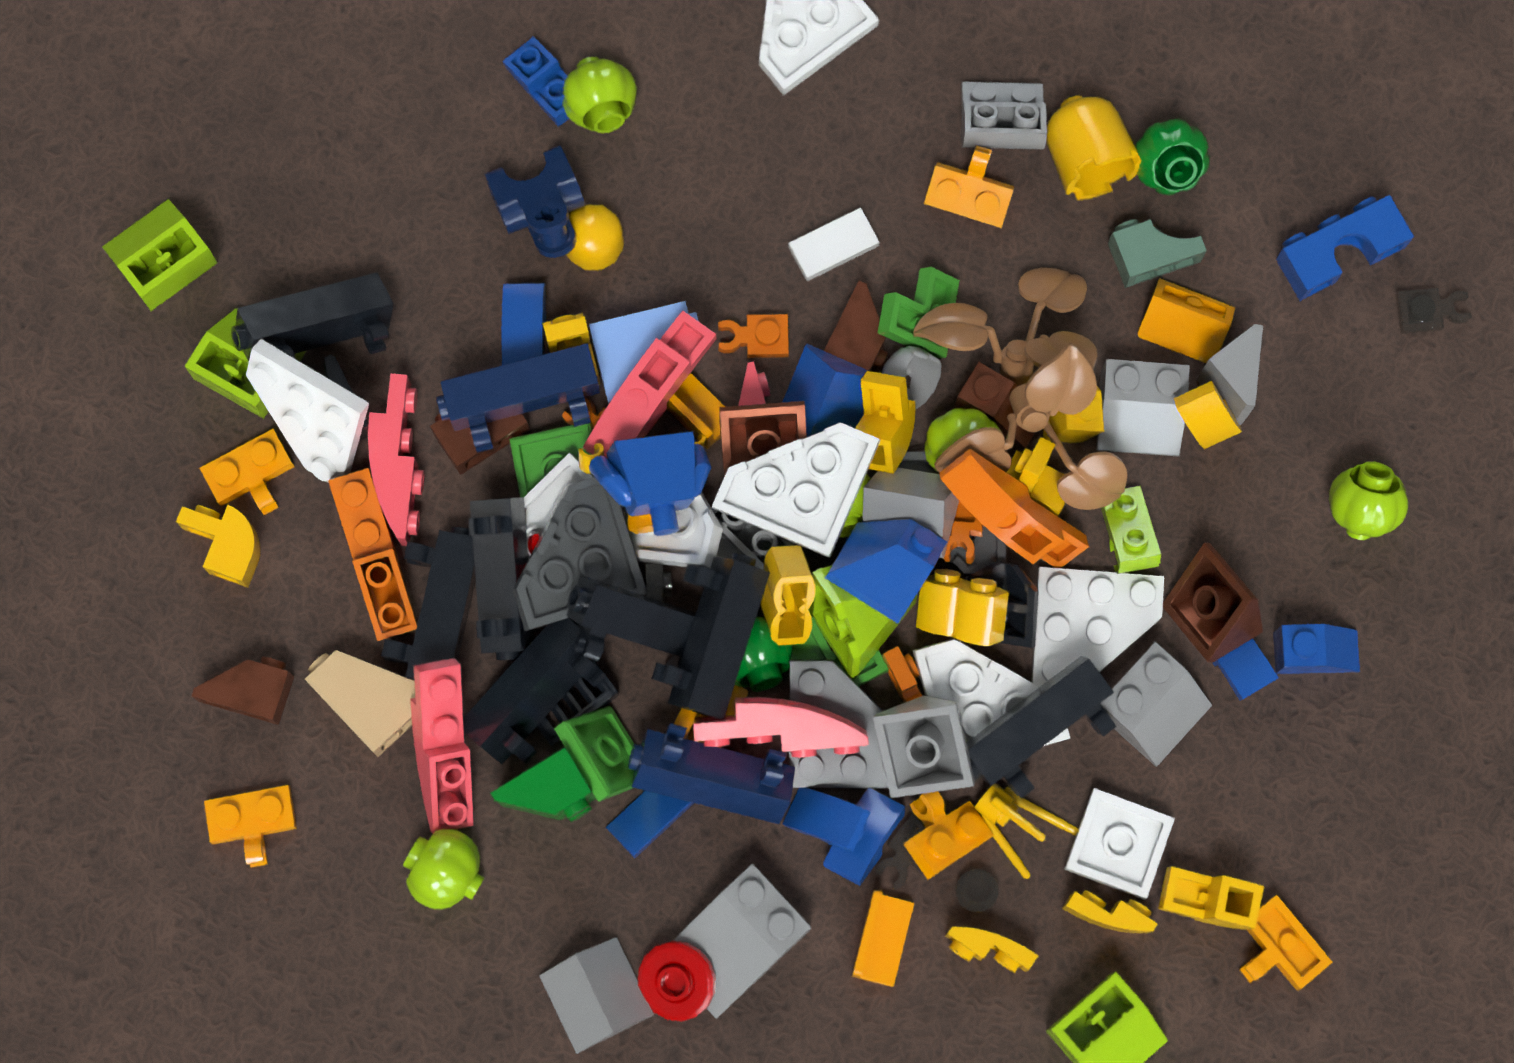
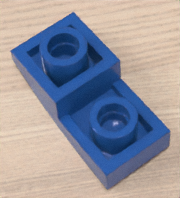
M532 37L503 60V63L518 83L559 127L569 119L566 116L562 103L564 99L562 94L563 85L568 75L561 69L558 60L539 41Z
M545 283L503 284L502 365L545 355L543 323L547 322Z
M1253 638L1215 662H1212L1214 667L1219 666L1240 701L1279 678Z
M799 788L782 825L796 832L816 837L829 845L853 851L865 832V824L871 812L836 797L809 788Z
M871 788L866 790L857 803V806L871 812L865 824V832L862 838L857 842L853 851L832 845L823 863L825 868L858 886L863 883L881 858L882 846L905 816V806Z

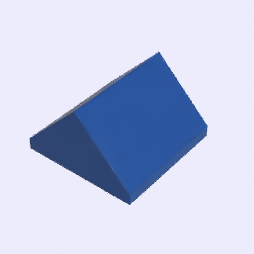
M806 344L782 403L804 401L806 438L838 423L855 428L864 415L861 379L866 371L869 370L809 344Z

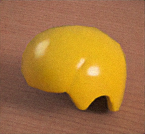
M585 205L572 210L569 213V220L575 231L577 242L575 247L566 254L567 257L584 270H602L614 264L624 247L623 229L617 215L604 205Z

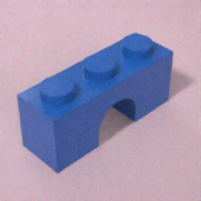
M1390 195L1376 201L1375 197H1370L1357 204L1353 208L1354 213L1342 219L1339 214L1334 215L1317 226L1319 230L1307 237L1304 232H1301L1282 243L1283 249L1276 258V261L1299 301L1335 284L1343 272L1335 259V247L1340 245L1355 246L1362 251L1370 266L1407 247L1414 238V235Z

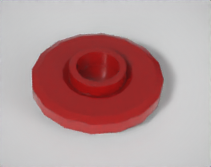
M669 941L657 945L644 956L638 969V987L654 1013L667 1020L685 1021L697 1017L710 1005L716 991V975L710 960L700 949L687 942Z

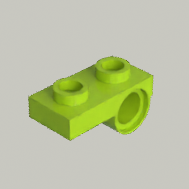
M1141 486L1125 488V492L1121 494L1119 499L1101 508L1110 538V552L1115 551L1117 565L1113 566L1117 574L1158 567L1161 561V552Z

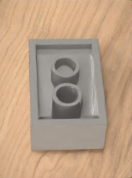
M752 864L720 893L673 941L687 942L700 949L710 960L716 975V991L707 1010L717 1019L796 945L812 927Z

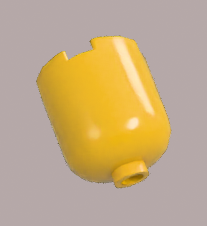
M1073 96L1066 99L1060 105V109L1048 121L1046 142L1067 195L1073 192L1077 200L1091 199L1112 192L1110 184L1121 179L1123 176H1126L1127 181H1130L1137 175L1139 164L1142 161L1120 114L1110 101L1100 97Z

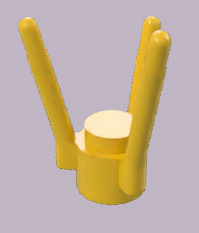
M994 783L974 808L982 815V819L994 835L993 838L1014 867H1016L1024 879H1029L1030 872L998 829L996 823L1004 827L1012 820L1037 840L1044 841L1045 835L1017 812L1019 807L1074 836H1076L1079 828L1024 798L1021 799L1011 788L1007 787L1004 790L997 783Z

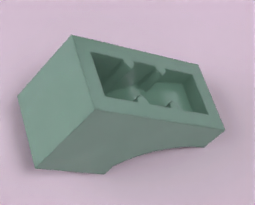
M1134 219L1118 225L1114 229L1115 232H1112L1108 242L1125 288L1199 263L1207 252L1201 236L1187 239L1168 236L1158 231L1153 226L1151 219L1142 223H1138V220Z

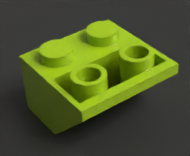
M169 199L102 246L150 311L157 308L217 264L207 245Z
M234 309L206 331L184 367L194 380L264 419L269 411L246 376L249 362L243 350L238 351L232 340L231 328L235 326L237 309ZM306 351L295 353L296 360L300 362Z
M1117 972L1108 975L1046 1030L1048 1035L1072 1063H1144L1168 1041L1147 1007Z

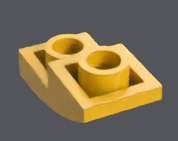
M1213 381L1174 398L1176 408L1204 449L1242 432L1226 400L1222 399Z
M1084 890L1082 895L1076 891L1070 894L1062 907L1063 910L1084 921L1119 932L1150 933L1154 931L1158 924L1149 918L1152 912L1148 908L1132 899L1127 904L1122 900L1115 903L1109 913L1104 910L1106 903Z
M952 927L945 935L952 941L949 949L968 962L973 957L981 961L992 948L997 952L994 959L1003 967L1015 973L1018 968L1024 972L1028 971L1038 958L1037 954L1026 947L998 934L980 929Z

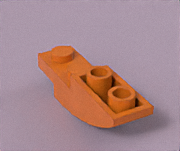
M967 450L939 473L943 483L974 517L1003 543L1032 564L1042 559L1054 568H1062L1089 548L1087 536L1030 499L1026 485L973 450Z
M366 468L328 480L377 641L416 630L417 621L388 523L378 501L370 469Z

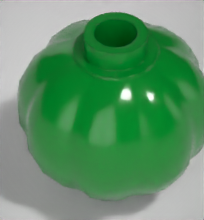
M1169 119L1162 123L1152 124L1145 130L1144 135L1135 145L1142 161L1137 172L1138 179L1146 187L1153 188L1162 195H1174L1181 191L1193 189L1198 184L1200 178L1207 172L1210 165L1208 141L1205 135L1197 127L1190 126L1185 120Z
M765 617L755 618L735 682L736 686L750 687L753 692L768 690L781 683L783 680L782 674L790 668V659L794 651L793 645L778 646L776 642L772 641Z

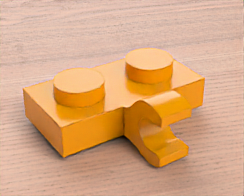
M976 145L968 172L937 162L924 204L1002 228L1015 186L984 177L992 150Z
M271 429L200 467V470L220 506L250 491L258 508L262 511L263 515H266L279 508L266 482L294 468V465L275 430Z
M289 785L204 801L210 843L219 844L244 839L246 864H250L251 868L268 865L263 835L297 829Z
M937 791L924 793L919 799L910 804L913 813L922 821L926 829L903 845L927 880H929L988 841L994 835L971 801L946 815L943 798Z
M1275 895L1259 908L1256 928L1246 929L1263 951L1253 957L1239 970L1251 983L1257 981L1276 965L1296 990H1300L1333 962L1278 895Z

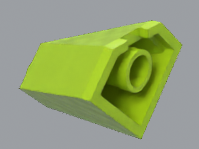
M832 566L821 568L812 572L816 590L809 612L814 617L823 636L850 678H853L862 671L899 623L897 624L827 580L825 577ZM917 595L915 596L914 600L910 604L909 608L905 612L900 622L911 610V608L915 605L917 601Z

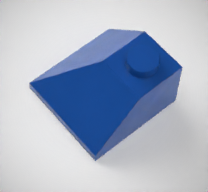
M912 519L860 522L852 530L825 578L898 624L934 568L947 541Z

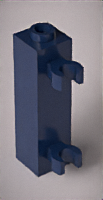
M587 343L441 381L443 395L436 396L442 421L450 419L454 431L470 427L474 446L477 453L493 449L487 426L488 422L568 402L575 427L591 423L584 397L599 394L600 390Z
M671 723L667 728L666 734L647 729L641 745H633L628 761V769L634 770L633 788L780 824L791 803L795 767L783 764L786 758V753L769 749L765 759L719 747H706L703 743L684 739L687 728Z

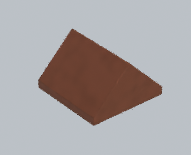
M804 401L719 407L724 477L729 467L744 461L748 462L768 454L771 450L798 439L806 438Z
M1204 543L1163 602V608L1207 662H1215L1261 634L1263 627L1256 596L1210 543Z

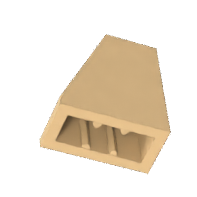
M337 650L330 656L324 653L308 668L310 674L305 680L377 757L412 726L410 698H415V681Z

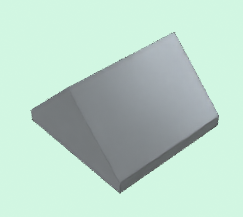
M1254 324L1212 356L1196 379L1200 385L1213 381L1222 399L1226 400L1239 425H1242L1256 404L1263 325Z
M897 468L894 474L878 471L863 489V522L912 519L947 541L939 557L944 559L959 500L943 483L939 474Z
M921 696L873 716L891 798L973 787L975 785L957 702Z
M617 937L579 952L540 975L576 1054L654 1015L638 987V980Z

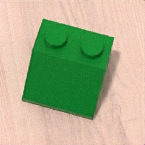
M563 748L491 792L494 800L502 807L556 820H562L567 817L570 822L590 812L593 809L590 802L596 799L566 748Z

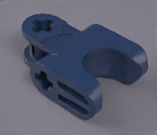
M560 145L543 151L546 159L545 168L538 176L525 181L513 180L505 174L504 169L501 167L484 173L490 193L507 233L511 234L528 228L538 252L548 258L564 256L575 247L577 240L568 212L585 206L576 177Z

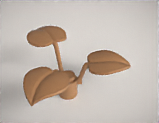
M1054 268L1032 269L1023 274L1019 280L1018 289L1020 295L1028 301L1037 303L1026 341H1010L1001 350L994 328L985 326L987 323L986 312L975 306L963 303H949L932 309L919 320L913 333V337H923L940 346L958 351L978 349L989 338L994 352L993 362L1001 363L999 374L1013 381L1018 386L1028 382L1033 375L1034 365L1040 368L1056 357L1068 343L1074 344L1084 354L1092 369H1094L1097 361L1096 346L1082 335L1068 331H1059L1050 337L1040 335L1039 338L1034 339L1041 313L1045 306L1056 312L1067 313L1078 308L1086 297L1087 285L1081 276Z
M1068 343L1056 357L1034 372L1026 384L1019 385L1011 392L1009 401L1014 413L1007 416L1009 428L1006 439H1004L1003 433L998 428H980L966 434L953 443L934 463L936 470L941 472L967 450L971 449L1007 472L1011 466V457L1006 450L1014 445L1016 428L1019 425L1028 432H1038L1044 429L1051 442L1056 444L1055 449L1066 467L1070 470L1057 482L1059 495L1068 505L1084 510L1105 507L1120 498L1121 494L1125 492L1127 482L1126 467L1123 461L1113 453L1094 452L1083 457L1078 465H1076L1050 425V416H1055L1058 411L1069 415L1077 414L1088 407L1096 395L1097 382L1093 369L1084 354L1072 343Z

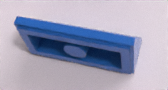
M644 791L606 828L635 859L694 803Z

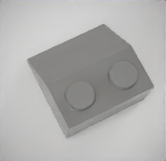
M1106 359L1100 373L1104 432L1097 435L1096 450L1179 457L1185 422L1176 408L1174 398L1188 392L1190 365Z
M1156 642L1112 689L1114 693L1100 703L1117 727L1114 729L1156 767L1212 706L1190 673Z

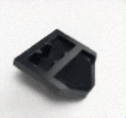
M994 562L962 578L970 582L975 578L990 579L997 582L996 587L1008 591L1004 639L999 643L1028 648L1035 647L1039 590L1019 565Z

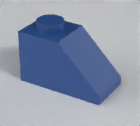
M1327 624L1281 625L1273 632L1276 674L1360 672L1357 630Z

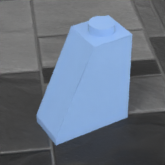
M686 301L589 324L608 405L656 338L661 339L682 310L699 321L696 312L688 313Z

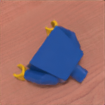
M693 432L614 441L606 453L607 458L604 456V448L601 443L594 445V454L592 455L586 454L582 448L578 450L580 470L584 473L592 474L617 504L626 508L629 516L650 514L654 535L656 536L669 535L679 531L676 511L687 509L695 497L701 494L710 473L711 464L704 448L706 437L703 434H699L697 442H694Z

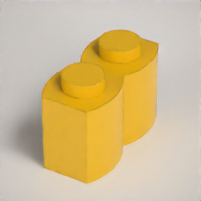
M800 545L771 547L764 559L763 568L765 571L770 572L761 599V608L772 641L776 642L778 646L805 644L812 630V618L809 608L815 597L814 579Z
M937 569L935 574L927 577L920 588L916 627L929 633L951 636L960 641L975 645H994L1004 639L1009 592L996 587L997 582L990 579L975 578L970 582L960 578V573L957 571Z

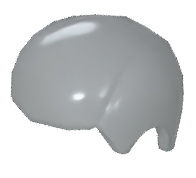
M906 346L890 356L883 366L882 373L900 377L909 375L912 378L910 388H907L908 400L915 401L916 410L925 404L934 393L941 378L942 364L938 358L926 350L916 346Z

